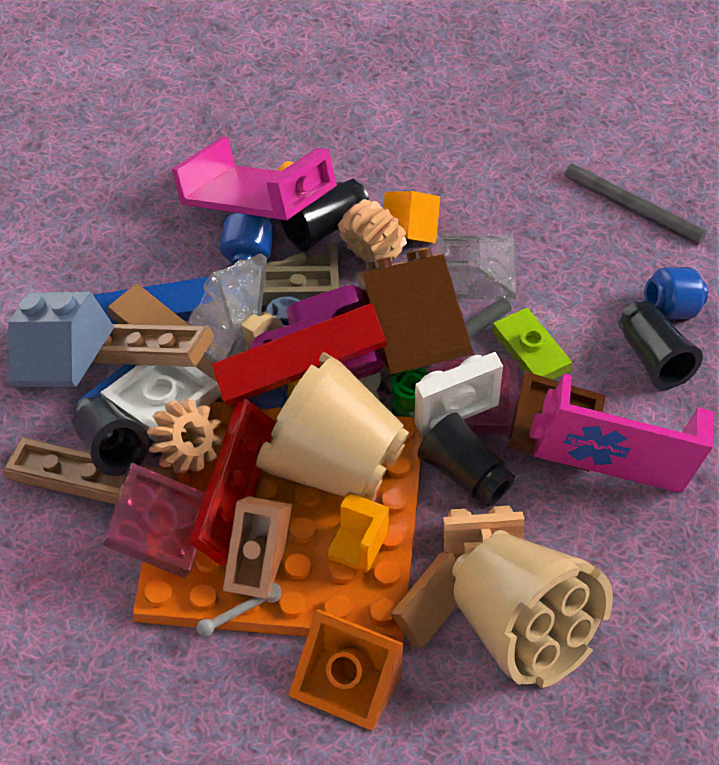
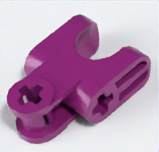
M348 285L293 303L286 309L289 325L258 335L252 341L250 349L365 306L366 296L364 290L358 286ZM378 349L342 364L359 380L380 372L384 367L385 361L382 352Z

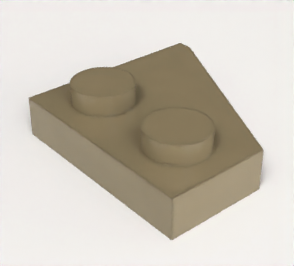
M338 242L326 244L325 253L307 258L306 254L301 252L289 256L283 261H274L258 266V305H268L274 299L288 296L301 301L339 288Z

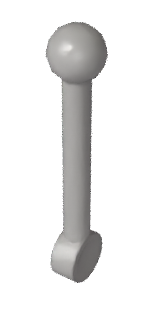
M272 583L267 599L253 597L211 620H200L196 628L198 634L208 637L213 634L214 628L265 601L277 602L281 598V587L277 583Z

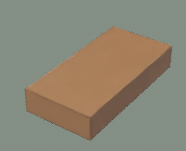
M440 552L390 613L414 647L424 648L457 607L454 598L456 577L452 574L456 558L452 552Z

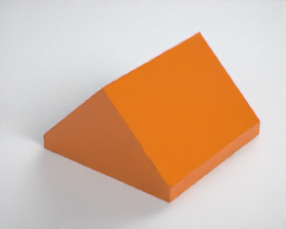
M318 609L315 611L288 696L372 731L402 677L403 643Z

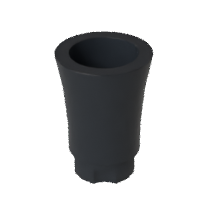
M354 178L345 182H337L336 187L288 220L280 219L289 240L299 250L307 251L323 238L339 230L338 223L342 220L343 215L354 204H358L363 199L369 200L368 193L362 184L358 183Z
M646 300L643 302L635 301L622 311V317L618 321L619 328L624 333L626 341L641 360L655 388L669 390L686 383L695 375L702 364V351L684 337L670 323L661 310L655 308L651 302Z
M86 396L79 400L73 408L74 417L72 424L77 435L87 447L95 467L100 472L109 476L125 475L138 468L144 461L149 449V437L144 427L125 416L113 403L101 396L97 398Z
M457 412L441 419L426 435L418 450L417 455L419 459L442 472L473 498L477 497L488 506H492L500 500L511 488L515 480V476L507 470L505 462L482 442Z

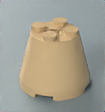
M323 352L319 358V361H321L319 369L311 364L276 418L278 421L271 433V436L274 438L271 444L267 441L263 444L256 461V466L271 475L345 497L347 493H351L372 500L383 482L381 479L387 470L384 464L393 467L405 446L404 442L409 432L340 361Z
M504 530L494 532L490 538L479 544L470 554L460 556L452 569V574L456 577L454 598L457 606L503 673L518 685L521 683H536L541 688L548 687L578 668L593 651L587 645L595 634L600 621L609 620L613 593L609 579L603 572L583 559L515 537Z

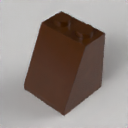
M431 247L407 252L408 261L391 264L390 257L365 262L367 270L356 272L359 287L365 292L366 305L373 304L388 346L379 349L385 361L381 371L394 374L474 355L444 254L432 255Z

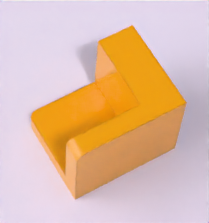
M415 191L385 192L383 209H389L390 214L398 219V225L405 230L406 234L404 237L406 240L425 243L436 242L440 196Z
M347 493L340 506L341 526L328 549V559L368 573L388 534L389 507Z

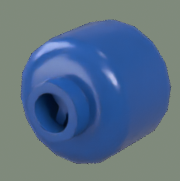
M239 212L231 213L225 218L220 242L222 255L231 261L234 267L243 270H250L255 267V264L264 263L271 254L274 225L267 217Z
M664 267L658 269L646 282L644 299L651 302L655 308L661 310L668 320H687L695 318L708 299V288L700 274L693 268Z

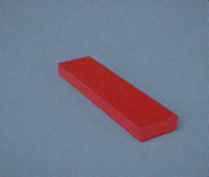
M370 303L222 359L211 365L223 401L226 406H230L245 398H251L301 379L311 364L319 369L321 364L319 358L323 352L343 363L386 347L388 344L375 308Z
M246 398L235 404L189 540V544L220 566L227 564L236 503L248 496L253 497L261 472V468L256 466V461L263 444L266 441L270 443L271 433L277 423Z

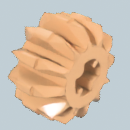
M363 199L358 204H354L338 223L339 230L341 231L339 235L347 243V249L352 250L356 258L360 257L364 262L390 257L392 261L402 252V248L407 244L404 237L406 234L405 230L398 225V219L390 214L389 209H383L376 201L371 202Z
M186 399L181 404L176 400L170 401L165 405L166 412L162 410L155 412L152 417L159 427L149 428L147 434L151 437H156L157 443L152 444L148 451L151 453L162 452L159 465L169 467L173 464L174 471L181 474L186 473L189 468L193 472L200 471L204 468V461H213L217 457L211 445H219L223 441L221 437L213 434V429L217 428L221 422L217 419L208 421L211 407L204 405L197 408L195 400ZM187 431L188 439L182 440L181 433Z

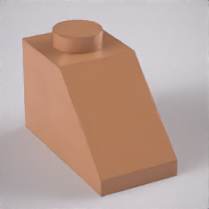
M251 496L237 501L223 591L264 599L268 598L285 550L292 504Z

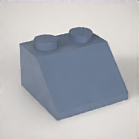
M91 291L28 293L20 301L18 309L8 322L9 382L12 386L77 387L100 348L114 329V325Z

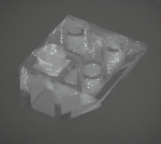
M435 233V254H444L457 299H500L501 297L516 299L514 234Z
M262 253L247 260H239L233 266L222 271L216 270L204 284L203 290L206 292L201 303L193 310L189 317L190 326H209L215 338L204 353V356L213 363L247 350L241 323L250 315L256 314L261 316L267 257Z

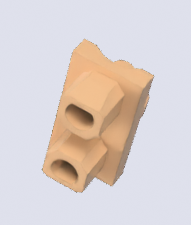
M509 505L494 506L492 510L488 511V514L471 515V512L467 511L466 508L450 509L448 517H443V552H452L457 560L464 554H470L479 544L490 538L498 530H504L510 535L523 539L525 521L523 511L513 512Z

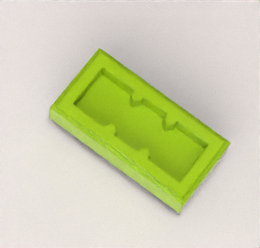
M528 307L493 323V334L524 372H530L553 380L571 372L573 362Z

